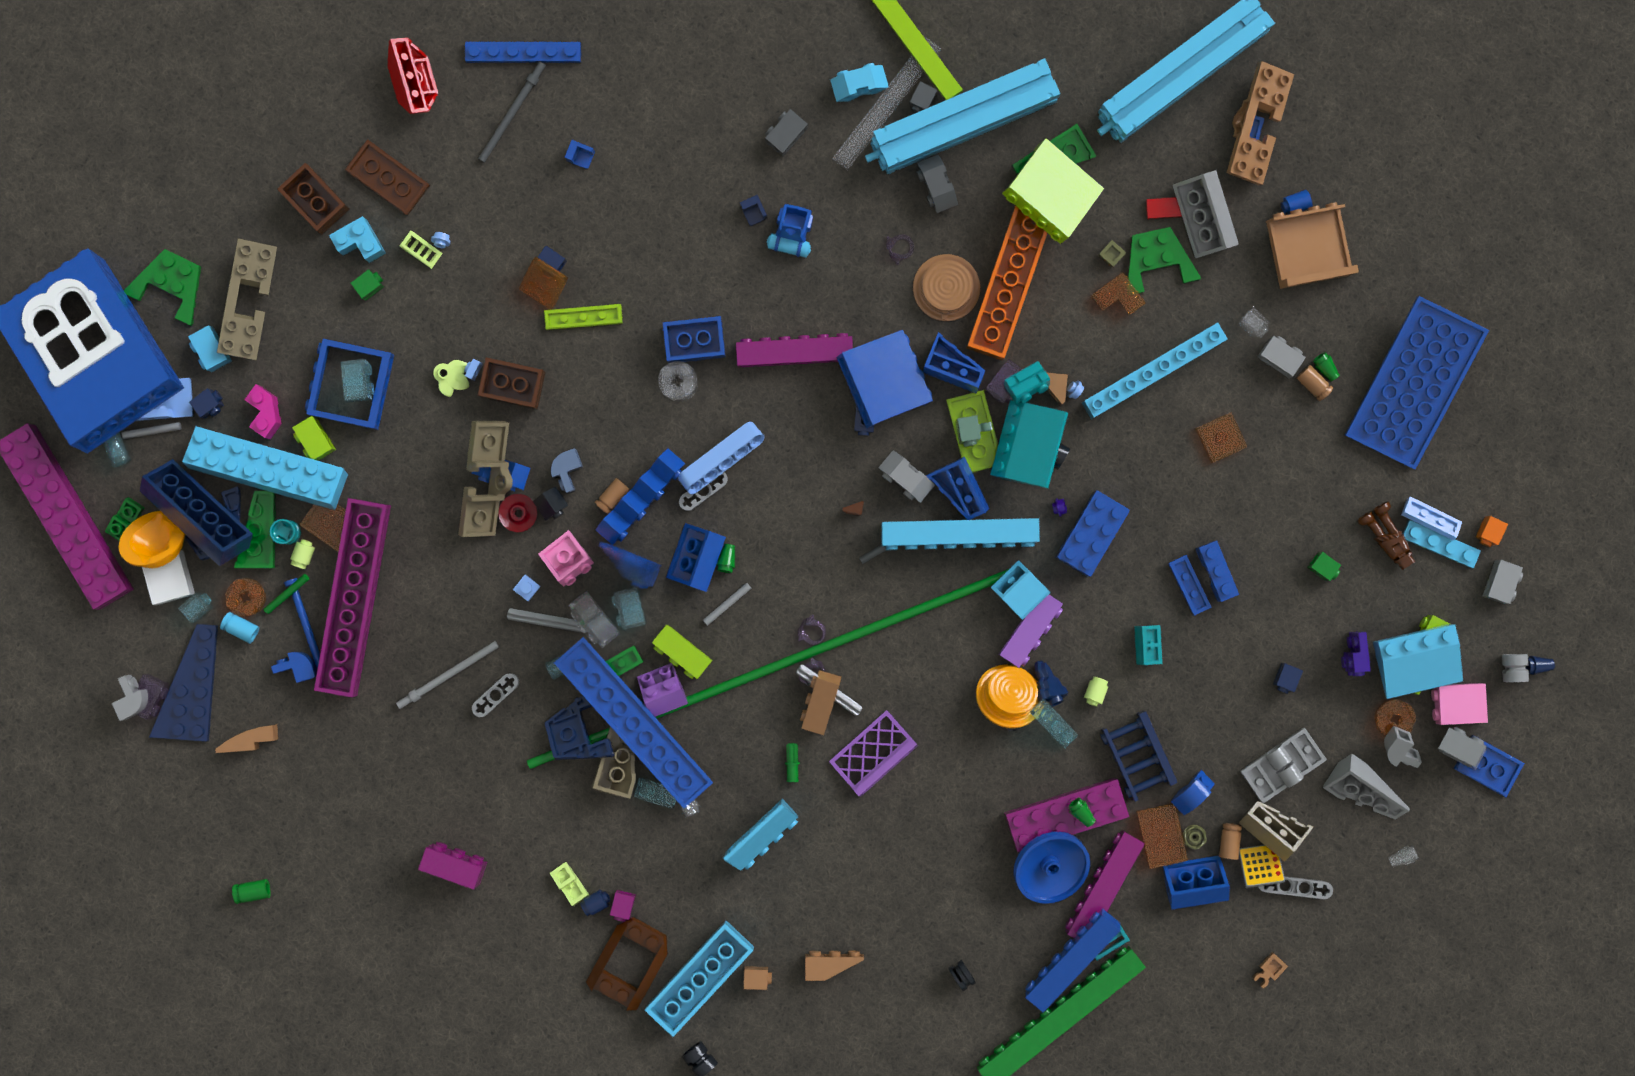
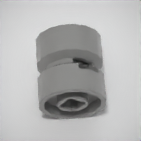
M1528 654L1502 655V666L1505 667V670L1502 671L1503 682H1529V671L1525 669L1528 665Z

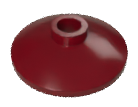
M512 494L506 497L499 507L500 522L506 529L512 532H524L530 529L537 519V507L530 497L523 494ZM517 510L522 511L521 517L516 516L515 513Z

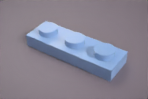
M1412 497L1406 500L1401 514L1453 541L1457 538L1462 524L1461 521Z

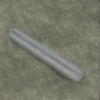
M512 608L507 613L508 620L582 632L584 625L583 621Z
M803 664L796 670V674L810 684L813 676H818ZM837 691L835 702L853 715H859L862 706L841 691Z

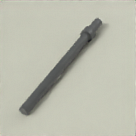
M539 61L532 74L529 73L524 87L478 159L485 163L528 93L538 83L539 76L546 67L544 63Z

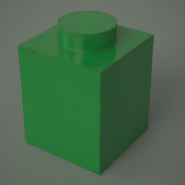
M369 269L351 282V285L365 301L384 288L381 284L383 281L381 276Z
M1318 552L1307 568L1325 581H1331V579L1335 580L1339 575L1340 570L1338 569L1341 567V564L1324 552Z

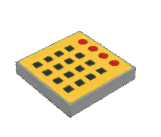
M1261 845L1240 848L1239 859L1246 888L1285 882L1280 857L1268 847Z

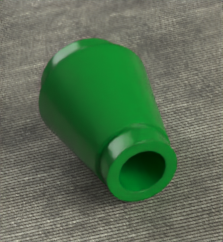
M1326 352L1321 353L1313 360L1314 367L1329 379L1330 382L1340 376L1331 356L1327 355Z
M724 544L716 564L718 566L717 571L732 573L733 569H735L734 545Z
M1079 797L1068 805L1069 813L1086 827H1090L1095 823L1096 819L1085 800Z

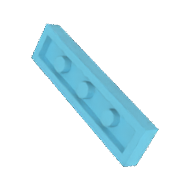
M1411 520L1407 521L1402 533L1406 541L1470 568H1474L1481 552L1479 549L1458 540L1453 541Z

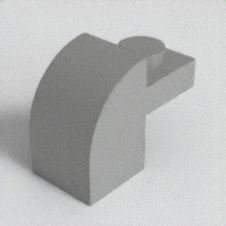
M132 675L118 678L126 696L112 703L119 721L138 715L145 709L148 702L147 689L138 691V682Z
M1393 726L1384 739V746L1389 761L1396 767L1402 761L1405 765L1418 768L1422 762L1418 750L1412 748L1414 743L1411 733Z

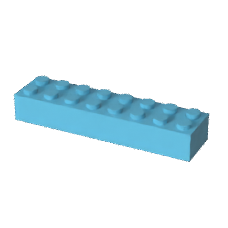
M197 426L194 429L182 461L188 469L332 510H336L348 476L342 467Z
M1039 518L881 523V544L886 546V550H897L898 546H905V550L918 549V546H924V549H937V545H944V549H955L957 545H963V548H976V544H982V548H994L996 544H1002V547H1015V543H1021V547H1033L1035 543L1040 542Z

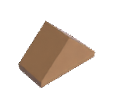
M1047 373L1050 377V385L1047 391L1061 406L1066 399L1068 375Z

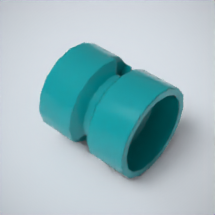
M279 519L271 525L270 536L276 543L291 545L299 540L301 528L295 521Z

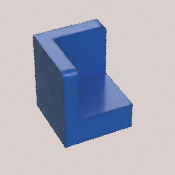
M571 140L565 159L567 162L588 169L595 151L592 147Z

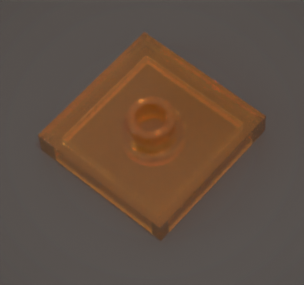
M1232 412L1195 428L1211 463L1247 448V444Z

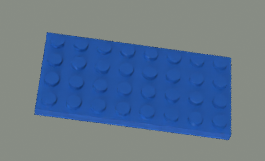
M1417 296L1352 419L1345 436L1415 470L1489 330L1421 296Z

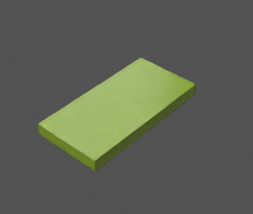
M984 390L978 391L977 394L970 393L947 399L946 402L961 458L965 456L972 473L992 468L998 442ZM977 415L979 424L991 422L992 430L980 432L981 439L977 441L975 446L964 447V444H959L955 423L958 418Z

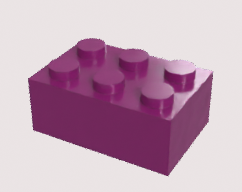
M436 842V844L432 843L426 847L418 870L475 889L481 883L488 862L483 861L484 858L473 854L471 857L465 855L466 851L458 848L451 850L447 848L446 844Z

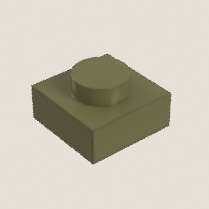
M1111 240L1098 256L1113 268L1126 252Z

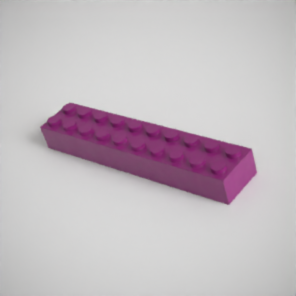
M27 423L0 440L1 456L93 610L103 609L134 590L37 426Z
M348 498L314 691L347 697L358 696L391 505Z

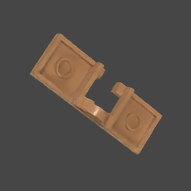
M1263 61L1257 63L1248 99L1243 100L1242 107L1233 118L1232 125L1235 130L1233 137L1236 138L1226 173L1256 185H1263L1276 138L1264 135L1263 141L1249 136L1257 110L1270 115V120L1275 122L1281 121L1294 74Z

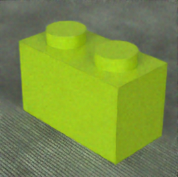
M311 416L292 427L295 431L293 433L294 438L298 443H302L305 448L303 453L306 458L319 461L336 450L317 417Z

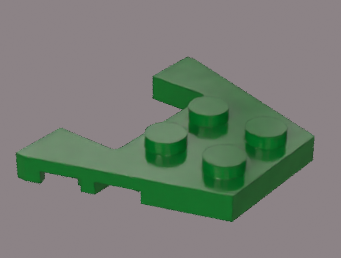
M1171 227L1132 235L1127 296L1145 292L1141 272L1179 265L1183 284L1201 279Z
M164 249L132 281L124 292L126 295L141 301L149 284L169 292L183 300L175 318L192 326L201 266Z

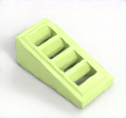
M411 230L399 246L431 269L443 254ZM412 238L416 239L411 248L407 247ZM420 242L422 246L416 253L413 250ZM424 248H429L426 254L421 257L420 254ZM433 251L435 255L432 257L430 262H428L426 259Z

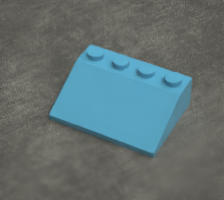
M1455 624L1442 625L1373 642L1386 699L1463 681L1460 643Z
M781 799L725 852L723 859L740 871L744 867L746 870L755 863L753 859L758 854L760 856L764 855L769 850L768 845L772 841L774 843L778 842L784 836L782 832L786 828L790 830L798 823L796 820L798 815Z

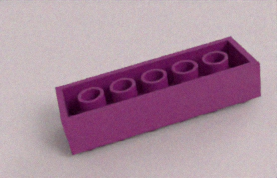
M1116 778L1004 812L1017 852H1020L1031 840L1045 833L1065 832L1074 835L1129 817L1122 791ZM1080 797L1087 803L1096 819L1095 823L1090 827H1086L1069 813L1068 805L1074 799Z

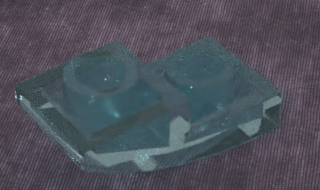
M643 777L638 779L634 797L664 807L674 808L676 799L661 783L658 784Z

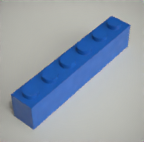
M1103 908L1099 912L1096 911L1090 917V922L1086 926L1080 927L1076 933L1077 936L1073 940H1068L1063 947L1064 950L1060 954L1056 953L1051 959V964L1048 967L1044 966L1038 973L1037 979L1035 981L1031 980L1025 987V998L1042 1012L1057 999L1121 931V923Z

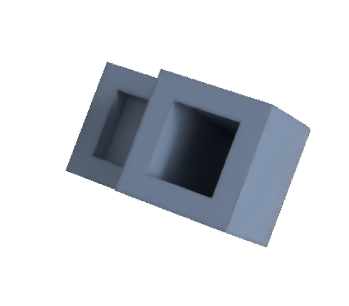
M574 448L559 454L551 466L552 477H561L558 480L561 490H565L568 494L575 491L569 473L583 468L577 449Z

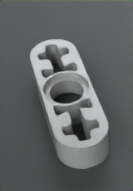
M723 472L721 474L724 476L722 484L718 482L713 485L716 487L715 490H712L710 484L706 485L709 488V493L706 496H701L698 492L695 493L701 500L697 502L695 498L691 502V507L688 505L683 506V503L685 502V497L690 499L693 495L688 493V491L684 493L679 499L680 507L686 511L693 510L727 484L728 477L726 473Z
M512 673L505 674L473 703V714L477 717L488 715L518 687L519 678ZM507 677L509 679L514 678V686L506 687L505 690L508 692L505 694L504 690L498 685L504 686L507 683ZM493 690H498L501 693V698L498 701H494L490 697ZM486 696L487 700L490 703H492L493 706L491 707L490 704H488L484 708L485 713H478L477 704H484L486 702V700H484V697Z

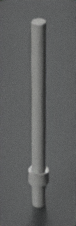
M492 642L419 689H413L408 693V696L396 702L398 708L401 709L411 702L415 703L425 693L499 648L497 642Z

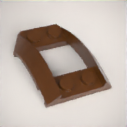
M631 917L619 925L617 924L586 981L590 990L592 991L594 988L626 1006V1010H637L668 954L667 935L635 917ZM622 935L656 953L638 988L604 970Z

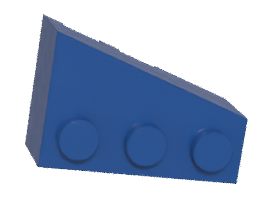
M965 456L926 475L939 488L942 494L944 493L951 500V503L967 520L975 518L990 509Z

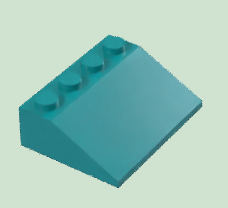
M1010 400L990 475L1007 481L1048 488L1068 412L1030 403L1019 402L1016 404Z

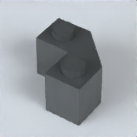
M935 155L918 162L919 170L916 173L919 181H923L927 187L929 196H926L929 206L934 207L937 213L957 206L958 201L952 182L950 183L946 167L940 156Z

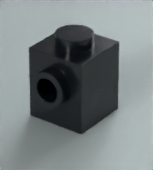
M556 486L542 493L533 501L545 520L552 517L554 520L564 514L563 510L568 506Z

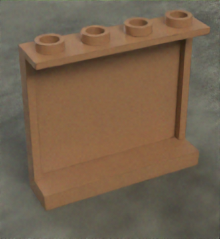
M1337 202L1325 205L1326 208L1321 209L1319 206H1313L1305 212H1302V209L1290 211V215H1284V212L1273 214V218L1266 221L1280 289L1359 273L1358 265L1352 266L1345 236L1340 209L1345 207V204L1337 205Z

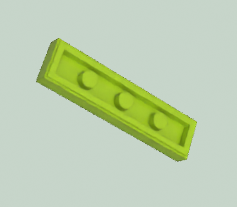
M621 304L544 310L546 330L623 324Z

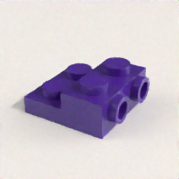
M1358 631L1349 632L1347 646L1351 648V651L1343 652L1344 657H1341V664L1345 671L1348 672V676H1363L1365 672L1371 671L1366 632Z

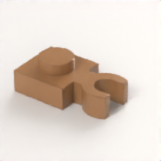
M1272 952L1259 966L1263 971L1256 973L1252 979L1257 981L1258 978L1262 977L1263 982L1260 986L1265 988L1269 983L1270 977L1276 980L1288 966Z

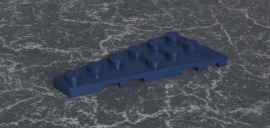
M196 625L149 737L209 741L218 625Z

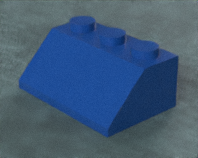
M685 523L666 578L707 592L726 537Z
M1219 856L1163 864L1166 891L1171 910L1229 901L1230 885Z

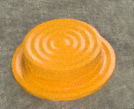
M161 511L151 512L139 517L125 529L119 541V552L122 558L131 565L158 568L168 564L177 557L182 549L185 534Z
M1008 664L992 667L982 675L977 684V704L984 716L998 726L1005 728L1024 727L1034 721L1041 711L1043 703H1039L1037 698V680L1020 667L1017 668L1014 665Z

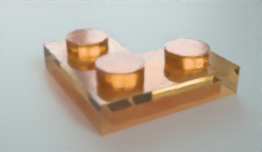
M1124 272L1091 295L1102 311L1117 300L1121 302L1129 315L1146 304Z

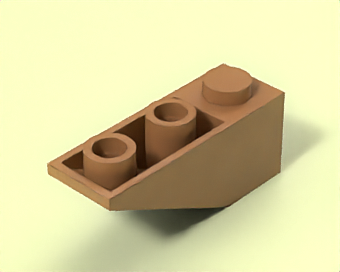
M809 951V954H805V981H825L863 961L864 954H860V951H848V954H840V951H829V954H821V951Z

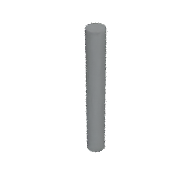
M177 422L122 432V438L129 439L181 430V423Z
M748 583L744 584L705 617L703 621L708 626L752 589Z

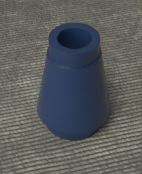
M1529 656L1528 665L1525 669L1529 671L1530 675L1554 670L1555 662L1553 659Z

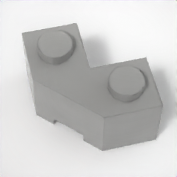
M894 450L879 466V469L884 473L882 477L889 483L894 481L905 490L903 494L911 501L916 499L921 503L935 486L921 471H918L909 461Z

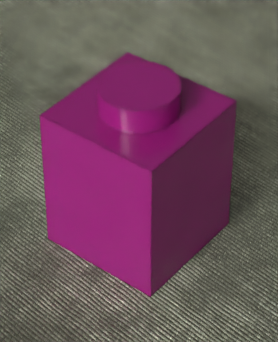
M617 890L610 915L614 916V919L625 922V919L629 920L636 894Z

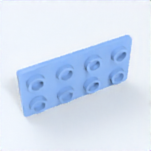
M180 378L179 380L184 389L137 421L192 417L194 415L193 407L189 403L193 399L191 379Z

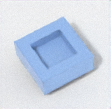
M475 359L472 362L469 361L464 370L466 372L465 376L475 381L483 364Z
M525 574L513 590L529 602L541 586Z

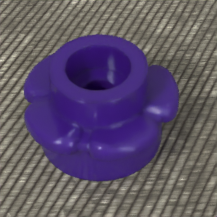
M1056 498L1055 503H1052L1055 514H1059L1062 517L1063 514H1067L1066 503L1064 499L1058 500Z

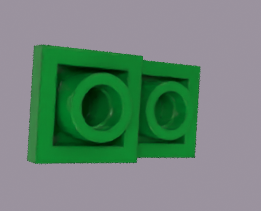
M129 497L125 498L118 513L109 522L105 532L120 541L125 529L139 518L145 507Z

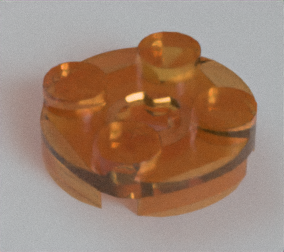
M237 579L228 587L226 592V606L238 616L248 617L255 615L262 610L266 602V595L262 585L254 579ZM248 592V596L251 597L250 601L244 603L241 595Z
M1391 699L1382 703L1375 712L1376 726L1385 736L1393 726L1410 733L1413 730L1416 715L1413 708L1406 702ZM1393 714L1400 716L1397 724L1391 722Z

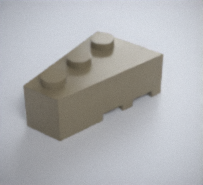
M1259 801L1248 810L1239 822L1241 826L1284 862L1296 851L1313 829V826L1299 823L1294 817H1286L1280 814V811Z

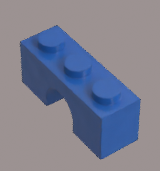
M1212 541L1195 548L1202 566L1206 568L1209 574L1210 586L1217 602H1222L1239 595L1218 542Z

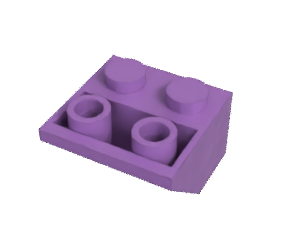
M672 663L637 677L644 703L654 717L688 704L684 689Z

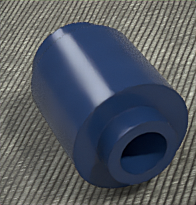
M599 889L585 897L584 901L580 902V905L586 916H593L609 907L608 902L611 900L606 891L602 892Z

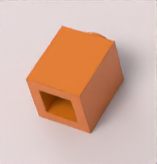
M1486 516L1475 538L1480 539V543L1487 547L1499 545L1508 524L1492 516Z

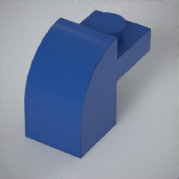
M303 652L287 653L290 661H288V658L276 661L277 665L271 666L273 674L292 669L296 683L316 678L317 667L314 660Z
M1200 770L1188 785L1177 792L1171 802L1183 815H1186L1210 795V790L1215 783Z

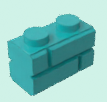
M1039 361L1004 380V386L1016 404L1019 402L1026 403L1032 398V395L1037 392L1039 394L1045 392L1050 385V377L1044 371Z

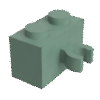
M977 415L958 418L955 422L959 444H964V447L975 446L977 441L981 439L980 432L992 430L991 422L979 424Z

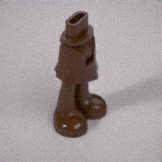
M1386 501L1375 507L1373 511L1387 529L1388 534L1384 533L1372 511L1361 516L1357 522L1361 526L1367 525L1376 535L1374 540L1378 542L1377 544L1403 570L1413 564L1415 560L1411 556L1412 551H1410L1402 530L1398 531L1389 517L1388 511L1391 505L1389 501Z

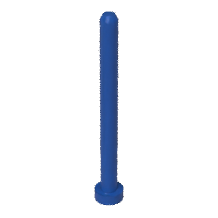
M294 578L285 581V587L291 586L298 579ZM297 590L292 594V598L315 665L318 668L320 652L299 591Z

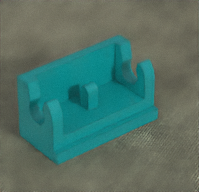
M1160 625L1134 626L1136 665L1162 664Z

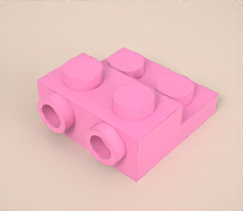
M569 530L539 553L541 559L563 587L575 583V577L581 573L589 572L592 568L591 565L594 563Z

